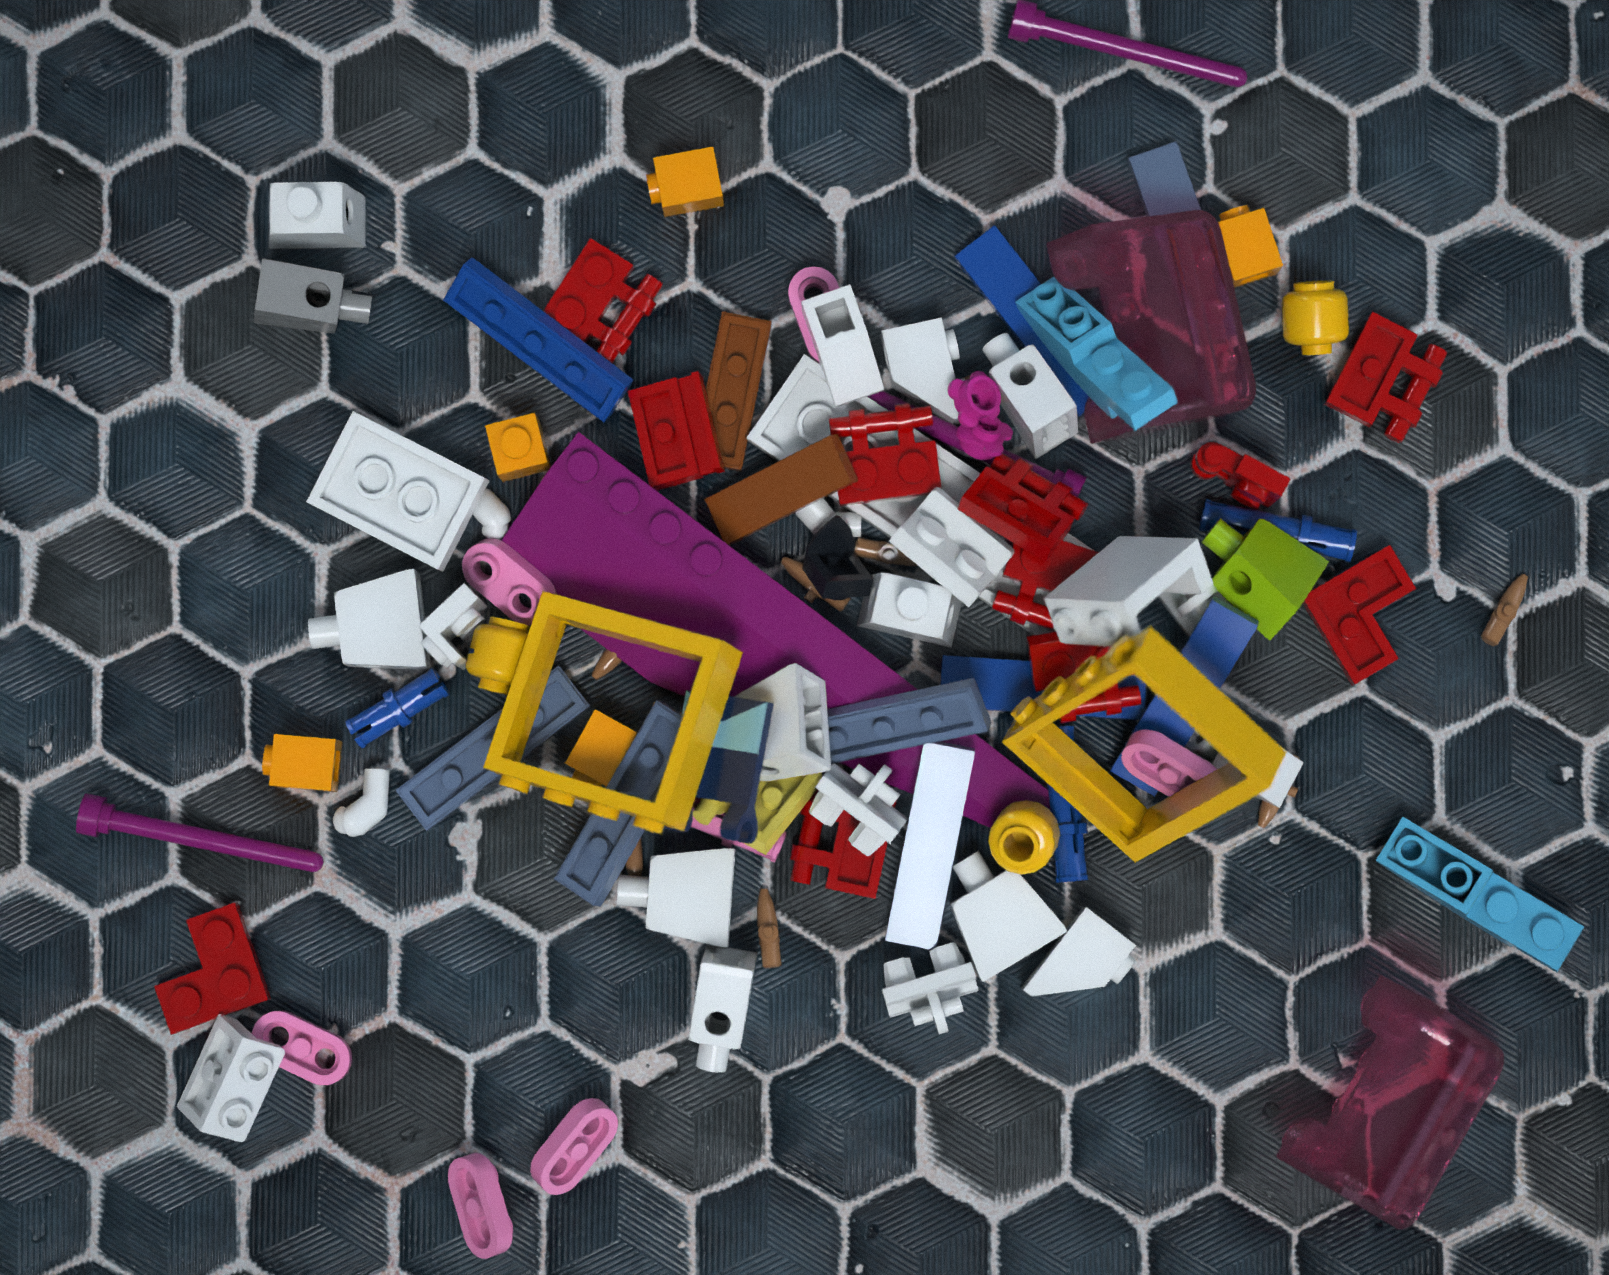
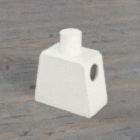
M342 182L271 183L269 189V248H366V197ZM346 208H348V221L346 218Z
M1003 333L990 340L983 347L984 354L993 366L989 371V376L1000 390V404L1035 459L1078 433L1077 405L1033 344L1019 351L1009 334Z
M415 569L404 570L334 592L336 615L308 619V631L312 649L340 645L342 662L348 667L428 670L431 668L430 653L420 643L427 635L418 627L425 620L420 573Z
M883 572L871 575L873 583L870 595L863 597L857 626L952 647L962 601L941 585Z
M794 663L734 696L774 703L760 781H773L831 770L825 680Z
M724 848L651 856L649 877L619 875L617 905L646 907V929L718 947H729L736 849Z
M979 851L952 866L968 893L951 902L950 907L980 981L988 980L1068 932L1063 923L1020 874L1005 870L994 877Z
M707 944L701 961L689 1040L699 1043L696 1061L697 1068L710 1072H726L730 1049H740L757 952ZM722 1012L729 1018L727 1020H717L711 1013Z

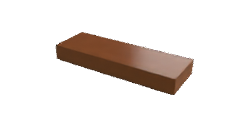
M722 312L706 393L724 469L742 472L748 444L747 436L751 430L772 321Z
M834 434L706 498L705 501L723 541L730 545L857 482L858 479L838 434Z

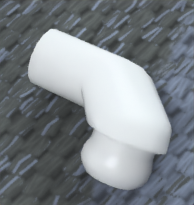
M486 488L473 516L483 524L482 534L485 537L501 539L509 530L508 523L511 520L509 508L491 490Z
M824 499L795 513L814 535L827 521L838 515L847 523L853 537H861V516L854 512H834Z
M364 769L363 796L347 808L339 807L333 816L334 827L339 833L347 834L351 837L364 835L384 819L388 810L390 770Z

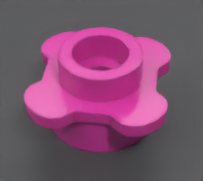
M975 371L967 380L954 379L949 383L948 395L954 400L955 408L959 413L958 420L962 426L972 428L977 425L980 419L993 420L998 417L1001 393L997 384L984 372Z
M983 418L978 420L975 427L966 428L962 425L959 426L956 436L960 440L961 448L969 456L979 460H991L1002 454L1004 450L1002 444L1004 441L1012 438L1013 430L1008 424L1002 423L998 418L993 420Z

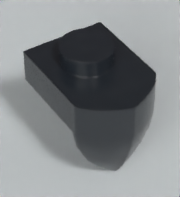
M838 515L827 521L811 539L805 553L802 570L822 599L845 600L848 597L869 596L873 578L853 551L854 540L852 532L847 523Z

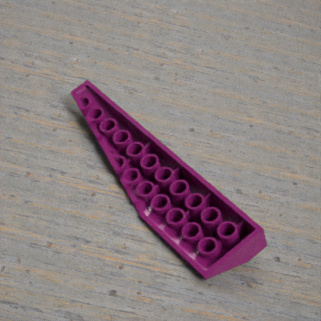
M580 432L575 435L546 473L501 540L543 573L554 585L556 595L722 640L743 652L729 693L730 697L740 694L794 663L825 680L827 709L918 690ZM581 629L607 650L616 653L619 659L652 684L684 697L686 690L692 691L701 662ZM973 734L940 741L975 748L962 816L991 828L1001 811L1013 802L1029 800L1038 802L1050 810L1048 790L978 735ZM923 745L837 763L851 769H855L860 764L875 776L885 764L893 771L884 782L913 794Z

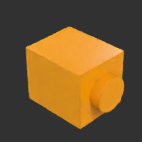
M714 147L653 158L656 173L646 174L651 204L662 203L664 217L724 206Z
M1243 205L1221 213L1219 215L1221 221L1214 224L1210 235L1229 289L1277 275L1283 267V263L1265 209L1261 208L1250 212L1249 206Z
M535 413L485 425L496 472L502 482L548 471L551 468L540 420Z
M595 709L565 762L568 766L576 769L571 778L600 787L603 784L607 787L636 737L637 732Z
M274 734L273 745L266 744L262 761L263 775L270 776L269 786L338 792L343 741Z

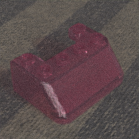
M1191 210L1091 224L1046 243L1052 272L1056 280L1063 287L1074 291L1099 287L1105 318L1111 322L1116 338L1173 388L1178 403L1135 431L1119 416L1111 419L1089 397L1085 405L1084 415L1091 444L1155 433L1242 411L1252 404L1256 394V383L1222 231L1217 220L1210 213L1203 210Z
M1380 975L1374 987L1369 989L1364 995L1360 1006L1363 1026L1377 1035L1371 1047L1360 1057L1357 1071L1346 1091L1334 1102L1332 1115L1327 1124L1324 1125L1311 1117L1292 1124L1284 1134L1282 1146L1276 1157L1393 1227L1403 1230L1411 1226L1420 1216L1498 1080L1504 1065V1053L1501 1048L1448 1010Z

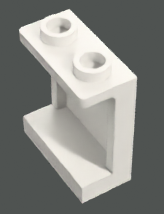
M1119 536L1044 597L1053 621L1054 629L1062 643L1112 646L1125 635L1132 638L1141 632L1137 621L1138 612L1161 593L1202 595L1214 583L1198 538Z

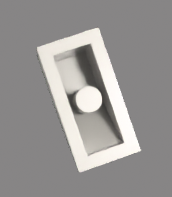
M1082 907L1066 928L1068 932L1058 938L1020 989L1030 996L1105 987L1110 979L1118 984L1136 961L1135 958L1129 955L1136 945L1087 907Z

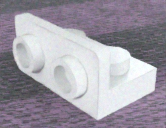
M936 487L929 493L918 509L899 527L889 542L966 606L970 607L1013 556L1014 549L988 527L957 510L959 503L941 488Z
M465 583L462 584L418 625L427 635L420 643L441 665L448 668L453 663L464 670L467 658L451 641L456 636H459L462 640L470 636L474 629L485 621L481 613L488 606Z
M218 1014L176 1107L200 1132L238 1142L245 1141L285 1055V1050L278 1044L257 1039L237 1019Z

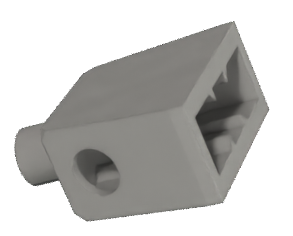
M262 259L254 323L335 333L338 319L368 324L372 293L342 289L344 274L339 272ZM311 294H321L326 298L327 304L320 308L313 307L306 298Z

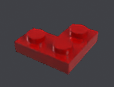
M1390 545L1310 591L1302 603L1351 686L1399 659L1373 614L1412 592L1416 587Z
M238 902L187 919L186 922L203 969L154 986L171 1035L215 1020L218 1014L226 1016L270 1000L271 996Z

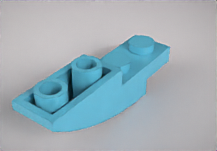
M1058 275L1037 286L1015 302L1022 316L1055 359L1080 388L1111 419L1119 416L1136 431L1178 403L1173 388L1117 339L1111 322Z
M1404 817L1401 818L1376 859L1377 863L1444 907L1509 947H1515L1555 972H1558L1584 930L1583 925L1496 875L1491 868Z

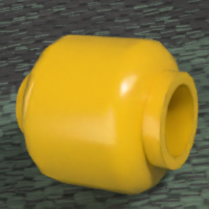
M1334 281L1293 283L1294 291L1286 293L1281 302L1284 340L1292 345H1301V355L1331 354L1332 344L1342 342L1349 334L1347 294L1343 290L1335 289Z
M490 617L488 624H480L474 629L467 656L466 670L469 674L480 678L478 688L508 695L530 626L507 619Z
M1029 800L1013 802L1001 811L990 828L988 843L991 855L1001 867L1012 873L1028 874L1040 870L1047 865L1058 847L1060 838L1058 821L1048 808L1038 802Z

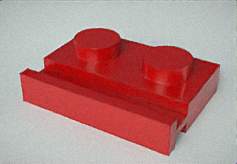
M698 371L692 372L690 376L679 379L675 377L628 391L648 482L652 488L658 491L701 479L704 475L714 472H725L703 376Z

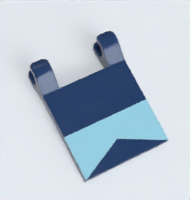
M686 690L684 705L682 710L683 715L691 694V691ZM728 696L696 794L697 798L732 803L723 817L720 826V835L726 840L747 844L753 843L756 840L758 823L755 804L774 703ZM692 809L684 832L691 828L693 820ZM664 826V827H663V829H668V830H671V829H672L673 831L683 832V831H680V830H677V829H674V828H670V827H667V826Z

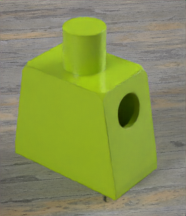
M1220 518L1201 541V543L1224 560L1212 578L1213 585L1233 607L1258 620L1259 624L1256 629L1269 641L1297 612L1329 563L1324 557L1265 519H1258L1248 532L1242 536Z

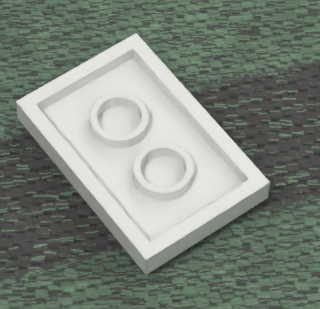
M352 411L306 502L443 572L490 480Z

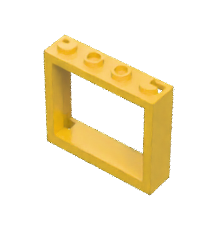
M542 591L483 768L501 775L499 785L521 793L528 794L532 785L545 789L542 798L572 808L574 800L578 799L590 803L587 812L603 818L617 821L621 812L635 817L633 826L652 833L661 834L664 826L684 832L743 652L722 640ZM566 625L701 662L655 803L520 763Z
M1151 626L1132 638L1128 635L1121 637L1112 645L1107 654L1101 658L1089 657L1078 667L1072 676L1064 679L1062 676L1056 678L1046 687L1042 695L1034 700L1029 696L1024 698L1010 713L1014 717V721L1002 741L1003 744L1134 862L1143 859L1269 789L1287 753ZM1131 673H1134L1230 761L1148 809L1053 723L1058 718Z

